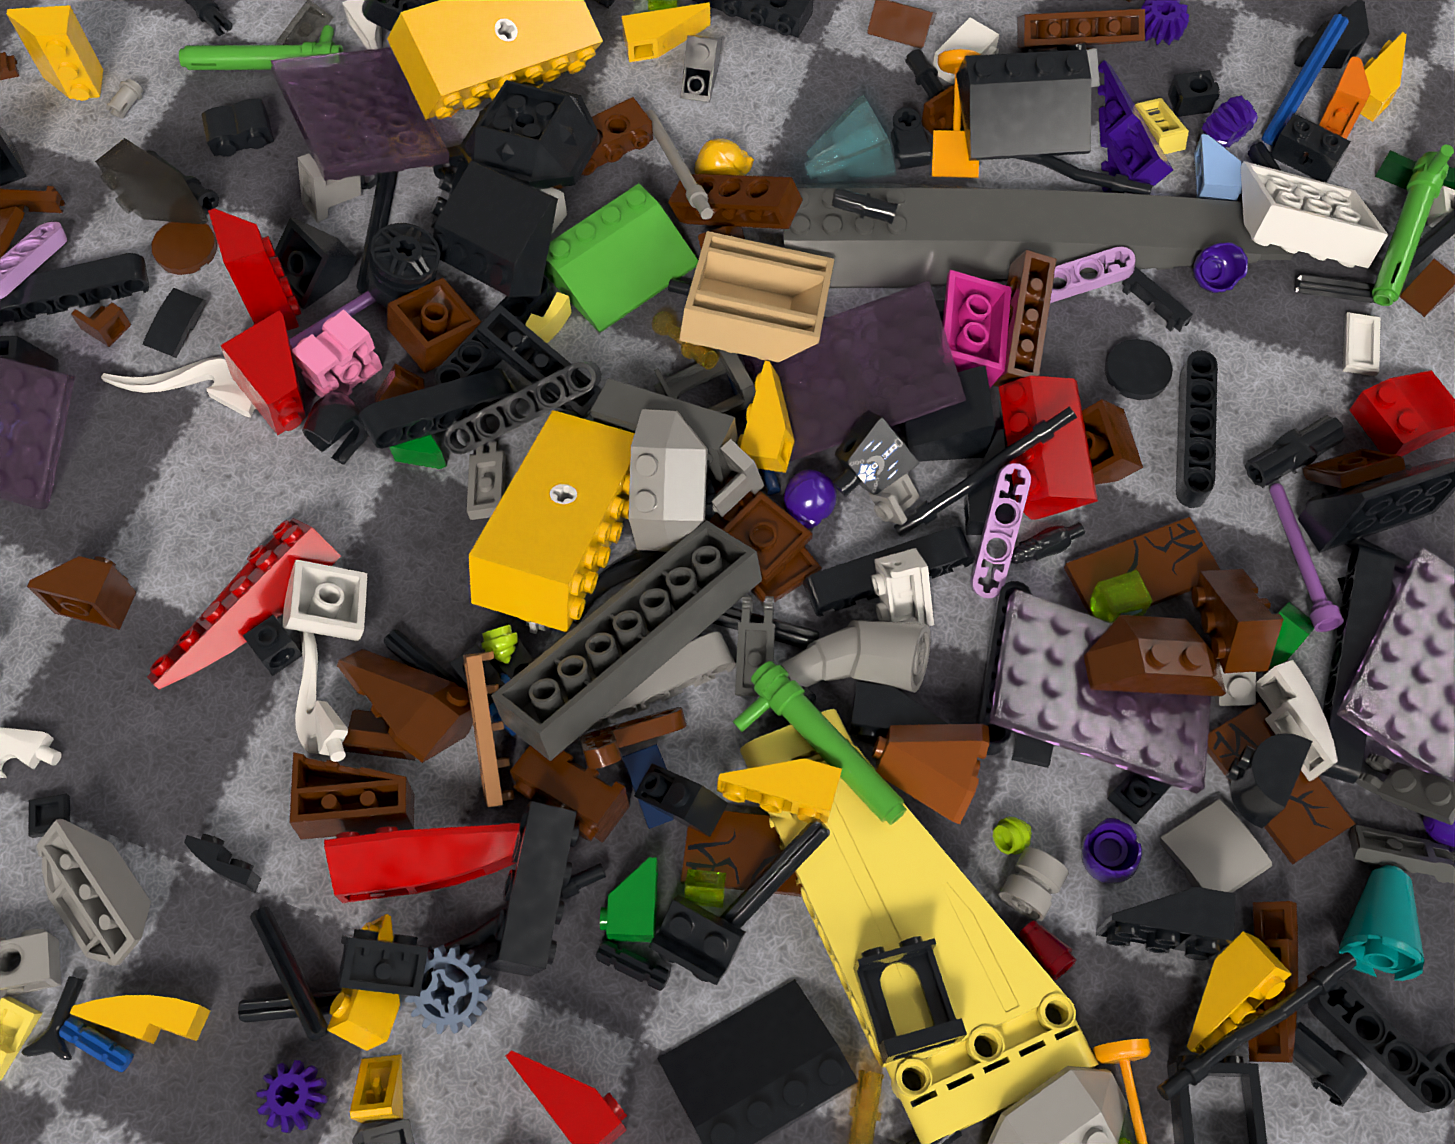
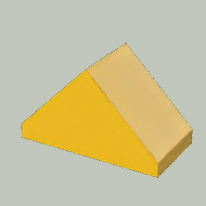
M402 1054L361 1059L350 1108L351 1119L362 1124L403 1119Z

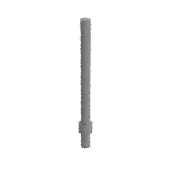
M648 110L646 114L652 121L653 134L683 184L687 200L693 208L698 210L702 219H710L713 216V210L707 202L708 195L701 185H697L656 113L653 110Z

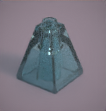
M864 95L858 97L806 152L808 161L803 163L811 180L817 178L819 183L884 178L897 175L890 141Z

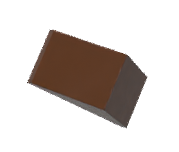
M1434 258L1399 297L1425 317L1455 292V270L1442 260Z

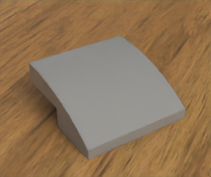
M1220 799L1160 837V844L1186 871V879L1192 887L1233 893L1272 867V861L1258 841Z

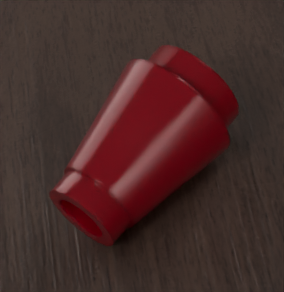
M1036 920L1027 924L1018 935L1031 955L1053 980L1064 975L1077 960L1071 954L1073 950L1071 947L1040 925Z

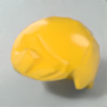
M715 138L707 141L700 149L694 170L695 174L744 176L751 170L754 159L749 157L748 153L742 150L736 143L723 138Z

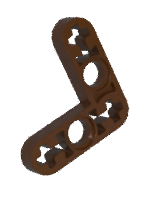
M676 707L584 734L580 737V742L589 769H597L614 764L622 759L619 748L681 730L687 726L682 707Z

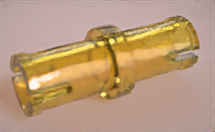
M858 1070L859 1077L854 1107L849 1108L848 1114L852 1116L848 1144H873L876 1121L881 1122L882 1113L878 1112L884 1075Z

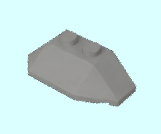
M641 410L631 444L629 522L637 550L668 552L705 520L708 449L678 411Z
M58 819L36 845L38 856L42 857V874L48 899L87 958L107 962L113 966L120 965L142 938L151 901L111 842L64 819Z
M1067 1066L1002 1112L988 1144H1118L1128 1103L1112 1072L1108 1069L1099 1068L1098 1070L1087 1067Z

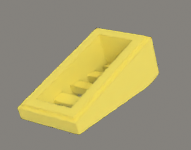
M1162 98L1135 104L1164 154L1186 149L1189 131ZM1156 110H1159V111H1160L1159 114H1155V115H1149V114H1148V112H1152V111H1156Z

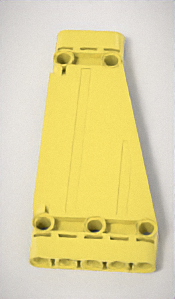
M830 709L821 712L870 764L860 749L853 745L837 710ZM792 725L751 740L740 749L747 768L803 758L827 764ZM840 778L829 819L825 823L830 830V835L795 871L798 877L795 881L797 885L802 884L803 886L801 887V897L873 1054L882 1068L886 1067L891 1078L892 1091L901 1100L920 1143L930 1144L1011 1107L1067 1066L1094 1068L1099 1065L1075 1019L1076 1010L1072 1001L1063 993L907 806L903 803L907 810L894 824L890 825L887 821L882 822ZM786 811L781 813L768 812L770 815V827H775L780 836L782 846L779 847L781 850H784L808 824L799 820L796 814ZM921 936L923 941L935 938L936 946L933 952L955 1018H962L967 1035L961 1042L883 1064L853 968L857 960L862 958L861 953L869 949L884 947L886 952L900 948L899 943L912 937ZM901 963L886 967L880 978L881 989L896 1036L934 1026L915 971L908 965ZM1046 1007H1054L1059 1011L1062 1018L1061 1024H1053L1048 1020L1045 1014ZM1071 1030L1072 1034L1056 1040V1036ZM981 1038L989 1042L992 1048L991 1057H983L977 1053L974 1046L975 1039ZM1036 1046L1037 1050L1021 1057V1052ZM1001 1062V1067L988 1073L984 1072L985 1069ZM904 1071H913L920 1077V1090L912 1091L905 1087L902 1082V1073ZM963 1079H966L967 1081L966 1083L957 1086L951 1090L948 1089V1086L957 1083ZM930 1095L931 1099L912 1107L911 1103Z

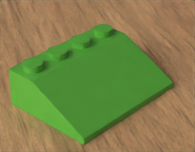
M637 184L550 241L544 275L562 294L569 296L570 302L601 333L668 287L670 279L678 280L696 268L698 259L661 205L640 184Z

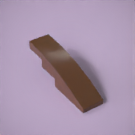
M1292 901L1253 902L1254 936L1259 938L1292 973L1284 981L1285 987L1277 996L1272 999H1266L1255 1009L1257 1012L1256 1016L1273 1007L1298 988L1297 903ZM1297 1011L1287 1019L1248 1041L1249 1062L1292 1063Z

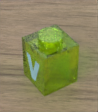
M1138 570L1098 582L1090 597V606L1093 614L1097 618L1100 617L1104 627L1107 628L1120 615L1143 616L1153 600Z

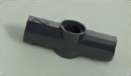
M1326 415L1300 431L1296 428L1288 431L1272 447L1247 461L1244 466L1247 476L1255 485L1264 488L1291 471L1294 474L1298 473L1296 469L1303 465L1312 464L1319 455L1344 440L1346 435L1343 430V424L1336 417L1333 418Z

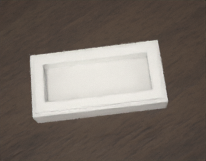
M1347 312L1344 317L1343 371L1377 376L1380 361V317Z

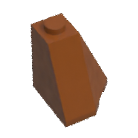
M984 724L890 725L885 738L879 736L874 745L872 757L876 758L875 770L883 779L952 822L960 824L977 789L979 782L977 775L980 769V760H977V758H986L990 744L989 726Z

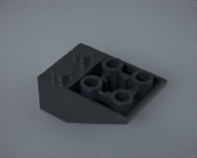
M1193 887L1111 914L1096 929V936L1106 937V943L1114 946L1125 947L1130 946V942L1145 944V950L1153 953L1164 954L1169 953L1170 949L1185 951L1184 956L1189 959L1209 960V956L1215 955L1234 941L1236 894Z

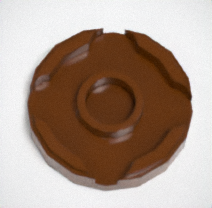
M188 217L175 219L163 225L156 232L151 243L152 254L159 266L168 273L177 275L192 274L201 270L200 267L206 263L208 265L214 259L217 251V239L210 226L200 219Z

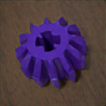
M1146 0L1143 3L1141 9H1145V42L1152 38L1156 39V45L1162 40L1168 45L1174 39L1179 41L1189 22L1187 5L1180 4V0Z
M1242 96L1231 97L1207 117L1202 127L1203 133L1212 137L1224 148H1230L1232 144L1238 143L1253 128L1258 119L1257 112L1253 108L1254 106Z
M294 1060L290 1069L284 1063L277 1065L278 1077L268 1073L264 1075V1081L270 1084L268 1090L260 1089L256 1093L257 1097L267 1100L257 1109L259 1114L269 1115L266 1123L267 1126L275 1128L280 1125L282 1132L291 1133L295 1124L302 1131L308 1129L306 1115L317 1120L321 1118V1112L315 1109L314 1106L316 1103H327L328 1096L316 1093L327 1085L324 1078H316L318 1068L310 1065L304 1069L302 1061ZM289 1089L294 1090L295 1094L299 1095L297 1102L294 1104L287 1102L289 1099L285 1097Z

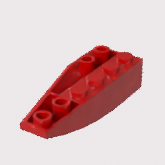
M292 518L290 521H283L275 528L272 533L274 537L265 546L260 545L247 557L249 562L237 573L194 624L179 637L172 649L150 667L151 672L147 678L155 687L161 689L198 672L233 652L247 642L242 635L270 616L274 615L277 619L283 614L287 587L296 559L332 566L341 555L313 527L295 518Z
M511 822L499 825L399 830L397 827H381L376 829L374 834L360 835V833L352 831L338 833L335 839L324 840V849L334 896L342 903L419 894L458 885L495 873L515 864L511 858L520 823Z

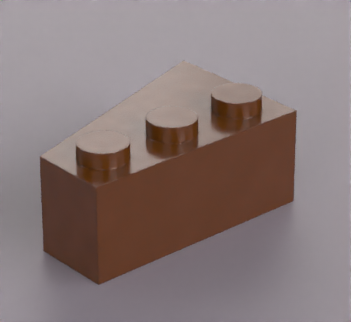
M1243 569L1200 571L1197 586L1192 588L1193 605L1200 610L1203 631L1210 636L1212 641L1211 650L1215 659L1219 660L1224 674L1268 671L1284 620L1280 614H1271L1268 610L1271 607V603L1267 598L1259 599L1255 594L1258 593L1259 588Z
M530 745L510 770L512 778L516 782L513 787L524 797L531 800L535 795L545 802V805L576 811L575 824H579V835L590 842L595 837L603 843L629 808L625 786L617 781L612 787L598 778L600 774L598 770L583 768L573 761L572 755L565 751L560 752L549 761Z
M293 752L289 823L301 840L335 837L338 833L349 831L360 834L375 833V830L381 827H397L399 830L414 829L415 794L406 776L364 767L356 769L342 766L332 760H326V762L306 758L304 754Z

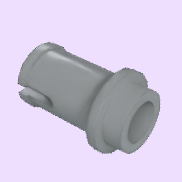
M131 79L120 82V89L106 105L108 111L113 108L110 112L112 115L124 119L125 114L137 99H142V87Z

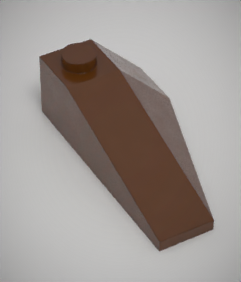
M364 649L338 661L337 667L356 692L367 696L373 704L371 711L375 717H383L390 726L388 734L420 762L423 763L464 739L470 732L473 721L469 693L456 683Z

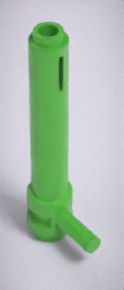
M325 25L322 28L318 43L303 42L302 45H186L185 48L179 50L180 65L188 70H305L306 73H318L319 70H324L326 73H336V70L344 69L345 57L342 45H335L332 41L334 29L329 25Z
M1443 145L1438 152L1424 153L1415 163L1413 174L1407 185L1408 194L1372 290L1373 300L1378 305L1390 306L1399 299L1434 199L1440 195L1443 181L1449 170L1447 163L1454 153V149L1450 145Z
M768 661L758 668L751 677V682L755 685L754 690L760 697L732 721L736 727L743 732L765 711L771 708L778 716L783 715L828 765L842 769L840 778L882 822L887 821L892 825L898 821L907 810L903 806L904 800L804 695L805 690L796 680L790 681L788 672L781 665H775L772 661Z

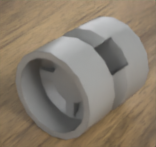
M1026 847L1014 866L1017 874L1008 877L998 895L1006 905L1029 919L1043 921L1052 905L1051 894L1060 891L1069 872L1060 861L1048 853L1036 848Z

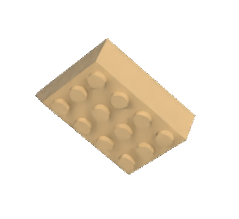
M707 231L684 308L679 341L775 362H781L818 344L834 259Z

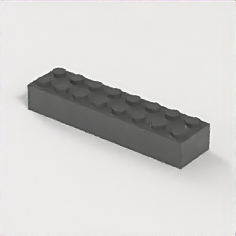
M706 520L491 696L502 722L551 761L739 601L743 595H746L762 581L757 551Z

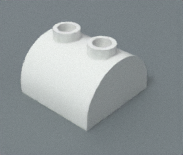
M296 559L286 592L283 627L358 641L364 632L368 573Z

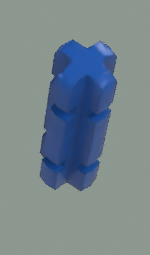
M70 1017L60 1028V1037L75 1044L76 1047L97 1060L104 1062L105 1065L115 1071L124 1072L134 1058V1054L123 1046H117L118 1043L97 1030L90 1028L79 1019Z

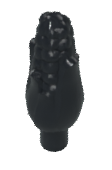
M1078 522L1069 527L1063 525L1051 526L1033 537L1019 542V546L1013 550L1011 563L1018 564L1031 560L1038 561L1044 557L1063 552L1071 545V540L1085 534L1083 525Z

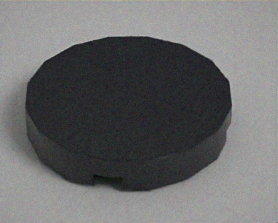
M1132 339L1125 340L1112 349L1107 357L1104 371L1108 383L1112 388L1114 386L1116 390L1120 391L1119 394L1130 399L1147 400L1153 399L1166 389L1172 378L1173 366L1170 357L1158 345L1151 341Z

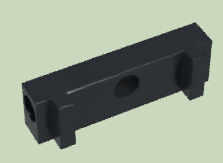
M1134 267L1130 277L1123 280L1122 285H1124L1122 292L1126 295L1132 292L1148 306L1154 302L1156 308L1153 310L1168 322L1166 328L1170 332L1174 328L1180 332L1184 325L1187 326L1193 314L1138 268Z

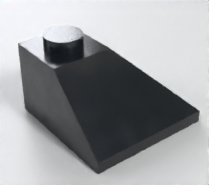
M296 218L289 219L276 246V256H274H278L285 274L284 277L287 276L293 296H296L298 304L302 309H306L346 281L357 259L338 238Z

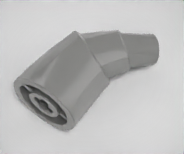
M852 620L846 628L813 641L807 646V649L781 663V666L788 672L790 681L796 680L801 687H809L822 680L833 681L852 677L856 680L891 686L915 693L922 684L928 664L931 644L930 627L927 624Z

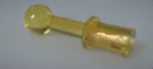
M660 311L654 315L651 322L653 331L659 335H668L679 343L684 357L695 360L707 370L716 366L719 355L713 349L679 341L681 328L677 326L676 317L671 312Z

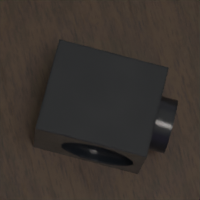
M1210 70L1176 74L1168 91L1171 105L1177 117L1211 113L1220 95L1219 85L1217 82H1214Z
M274 615L242 635L272 676L302 656L296 644Z

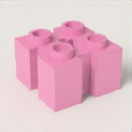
M344 309L323 324V332L317 337L311 334L309 337L302 339L291 350L297 365L303 370L301 373L306 384L320 397L334 390L350 395L352 393L351 389L360 382L362 384L383 368L379 356L373 351L375 346L370 333Z

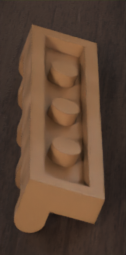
M494 651L463 655L484 802L487 807L503 805V801L514 799L515 796L514 790L501 791L498 768L509 766L510 762L509 757L496 759L492 731L501 730L505 727L502 721L491 722L487 694L495 693L499 686L498 684L486 685L482 661L494 659Z

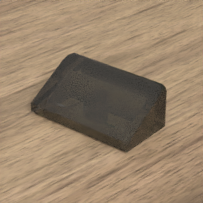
M307 0L277 39L275 45H302L303 42H316L321 35L322 28L325 25H329L334 17L311 0Z

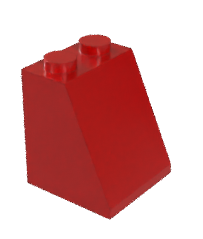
M277 311L220 346L233 380L274 432L280 435L284 431H291L297 428L302 420L306 418L284 316L280 311Z

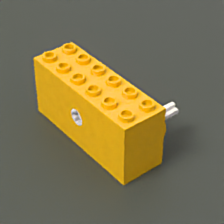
M439 0L401 12L387 38L426 120L435 116L437 119H444L455 112L454 110L464 107L465 110L473 109L480 105L482 100L491 98L493 101L506 80L520 84L523 82L535 84L534 82L540 80L548 83L557 79L561 75L560 73L569 71L570 74L577 73L586 67V61L596 55L595 50L603 42L584 0Z
M552 410L469 553L472 604L526 621V626L530 627V632L536 634L538 629L545 631L547 627L568 632L573 620H579L582 616L585 606L584 598L587 593H593L598 580L597 572L599 568H605L608 563L612 542L618 543L624 518L629 519L631 444L635 433Z

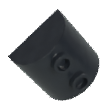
M1284 733L1267 738L1256 749L1248 745L1244 747L1239 758H1234L1226 774V777L1231 779L1230 792L1233 804L1242 817L1262 829L1286 807L1313 741L1296 734Z

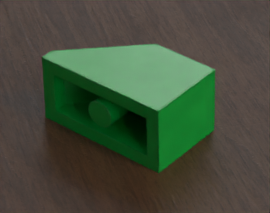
M649 857L608 895V907H601L600 930H606L608 941L651 942L654 938L658 883L657 858Z

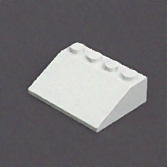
M1243 161L1241 165L1244 225L1255 243L1262 246H1268L1269 244L1277 245L1290 253H1297L1298 251L1309 253L1312 257L1322 261L1327 258L1337 260L1340 264L1353 268L1355 265L1369 268L1386 240L1388 233L1355 190Z

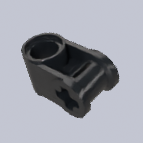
M911 108L897 110L893 116L894 128L891 131V141L895 159H899L900 163L898 170L930 165V144L925 136L919 113Z

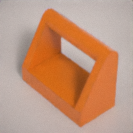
M1359 57L1350 58L1319 123V126L1345 139L1348 138L1371 93L1364 66Z

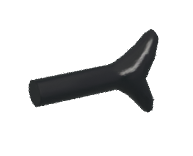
M72 976L68 977L49 1026L39 1038L21 1051L24 1056H37L53 1052L62 1060L72 1059L65 1039L60 1037L59 1031L71 1015L69 1013L76 1003L84 980Z

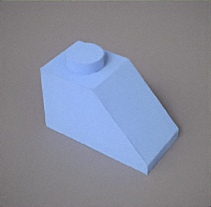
M1202 134L1194 152L1197 198L1237 201L1239 194H1242L1241 161L1212 137Z

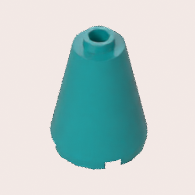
M1386 865L1371 872L1340 942L1339 954L1348 952L1355 958L1357 965L1352 969L1377 977L1373 969L1375 968L1386 973L1395 974V981H1404L1418 977L1423 973L1425 960L1412 879L1402 869Z

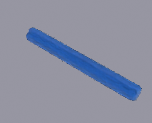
M1335 14L1265 130L1261 138L1264 143L1275 146L1280 133L1293 114L1296 113L1349 23L1347 17L1341 14Z

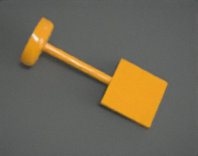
M956 49L944 51L938 55L939 68L944 72L955 74L953 131H933L932 177H979V160L969 161L965 131H961V104L956 74L965 56L980 55L976 51Z
M1149 1039L1123 1040L1093 1047V1054L1097 1062L1101 1064L1120 1063L1137 1144H1148L1130 1062L1146 1058L1150 1055L1151 1046Z

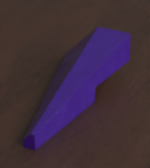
M1104 60L1098 65L1099 72L1104 73V85L1098 87V94L1105 96V107L1099 108L1100 146L1107 148L1108 162L1104 161L1101 163V170L1108 172L1112 176H1116V173L1129 176V180L1151 184L1154 187L1171 173L1173 168L1114 69ZM1102 187L1103 192L1113 193L1111 192L1112 189Z

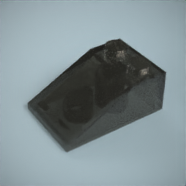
M126 138L95 161L103 172L100 178L112 191L116 192L118 197L115 200L126 213L133 212L144 220L205 224L209 221L182 175Z

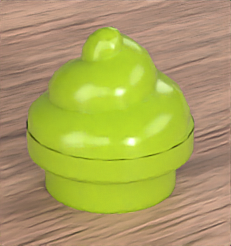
M506 625L482 633L484 642L481 645L485 652L494 651V657L497 661L504 662L505 664L509 663L511 654L515 651V644L518 642L517 633L512 632L511 626Z
M1008 816L1001 819L993 830L994 843L1004 854L1018 855L1026 847L1030 846L1031 826L1021 819Z

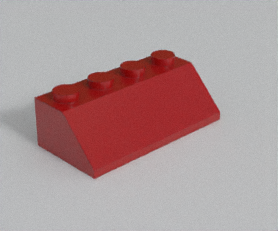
M215 208L208 210L224 264L254 324L280 311L284 316L287 331L299 327L296 316L302 313L296 296H293L287 276L284 277L285 274L278 256L274 257L276 254L269 236L262 237L255 223Z
M1029 375L998 386L1007 447L1033 431L1032 426L1041 420L1048 421L1069 406L1078 417L1054 433L1055 437L1046 443L1039 442L1010 461V464L1016 463L1025 466L1031 475V484L1023 513L1031 520H1037L1097 502L1077 381L1073 378ZM1016 469L1012 473L1013 487L1023 482V478L1018 477V470ZM1015 495V500L1017 502L1019 500V495Z

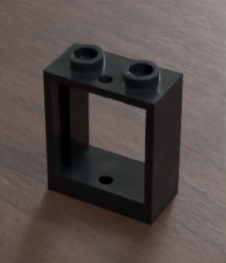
M1191 1055L1178 1056V1062L1167 1066L1168 1078L1179 1070L1178 1065ZM1226 1056L1208 1070V1076L1242 1077L1249 1144H1267L1258 1063H1244L1243 1056ZM1188 1085L1170 1099L1174 1144H1195Z

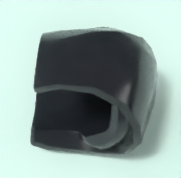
M336 390L328 392L314 403L302 429L308 441L319 451L324 452L353 428L331 457L342 465L350 459L354 452L369 437L358 419L363 408L348 395Z

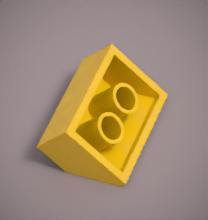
M70 5L7 9V16L46 81L69 99L85 101L89 98L100 97L103 68Z

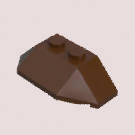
M1120 615L1084 655L1090 690L1221 697L1226 694L1218 659H1215L1213 652L1186 619Z

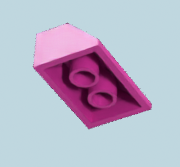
M953 270L948 272L939 357L952 374L978 366H986L989 389L1003 374L1006 364L1012 287Z

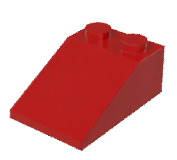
M1432 370L1389 378L1365 389L1349 409L1380 452L1401 457L1455 431V399Z
M511 1050L505 1055L571 1144H612L627 1130L621 1122L627 1115L610 1092L602 1097L596 1088Z

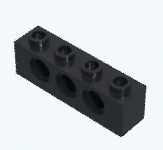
M692 0L698 4L709 2L710 7L723 11L730 17L737 16L749 20L755 26L763 25L776 30L781 35H791L799 38L813 14V0Z
M500 304L477 328V338L532 384L571 365L568 360ZM577 370L576 380L578 383L588 386L591 380L580 370ZM549 383L546 387V395L552 401H558L561 394L560 388L554 383ZM597 386L595 389L559 407L563 410L573 411L577 414V417L586 419L591 413V409L602 389Z

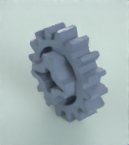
M455 944L448 953L444 945L436 947L434 955L428 951L420 997L408 995L404 998L405 1002H415L416 1008L411 1013L412 1017L420 1014L425 1017L422 1024L423 1028H427L431 1023H436L437 1034H442L450 1025L453 1034H456L462 1029L463 1023L468 1028L477 1021L475 1015L481 1016L487 1010V1007L481 1001H487L492 997V992L484 989V985L490 982L492 977L491 975H481L480 970L486 964L484 960L476 964L471 961L474 956L473 950L468 951L465 955H461L460 945ZM433 967L434 971L431 972L432 981L429 985H425L427 974ZM445 983L446 987H453L454 993L452 994L450 990L444 991L442 985ZM472 992L471 1001L463 1011L462 1007L465 1005L464 997Z

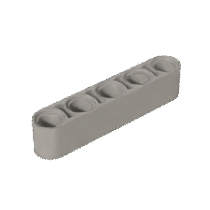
M712 632L689 642L585 732L594 728L599 730L616 723V718L625 714L631 716L650 707V703L659 699L663 702L683 693L682 689L694 684L697 687L715 679V674L727 670V672L732 671L736 667V663L721 633Z

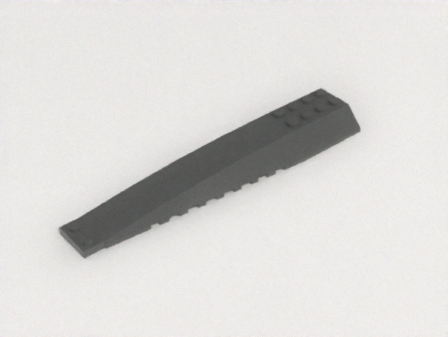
M795 183L803 201L789 229H783L784 248L834 259L829 288H918L947 285V275L950 270L985 280L1008 281L1010 265L1026 250L1056 258V266L1115 247H1126L1135 254V267L1140 271L1141 269L1150 268L1162 270L1173 269L1177 266L1194 267V261L1203 249L1209 245L1222 242H1232L1241 247L1248 258V263H1257L1259 260H1291L1294 253H1290L1280 246L1273 244L1262 246L1251 239V235L1244 225L1243 202L1087 191L996 189L917 183ZM841 188L862 195L871 193L870 197L894 204L897 203L898 206L893 223L889 224L888 222L864 216L862 219L860 214L833 207L832 199L835 190ZM1120 259L1115 260L1114 264H1119L1120 268L1125 267L1126 263H1121ZM1103 263L1104 273L1106 274L1108 269H1105V264ZM1084 268L1079 273L1098 274L1093 268Z

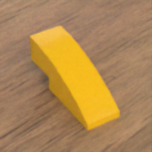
M123 995L74 1005L69 1014L154 1044L161 1029L197 1041L210 1010L199 1004L177 998L154 995Z

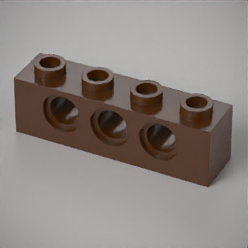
M1145 9L1024 14L1017 17L1018 48L1056 47L1057 45L1086 42V45L1145 41Z
M634 97L592 116V120L599 132L600 143L581 175H590L597 167L607 162H616L624 154L634 149H643L653 140L652 121ZM560 184V185L554 186L553 188L561 189V188H563V187H562L561 184Z
M692 174L697 185H701L708 195L707 202L713 210V216L707 220L702 219L698 210L693 208L687 200L686 190L680 180L668 203L679 222L685 224L789 229L803 199L792 177Z
M1026 250L1010 265L1007 286L1012 288L1005 371L993 386L998 387L1029 375L1039 376L1056 258Z

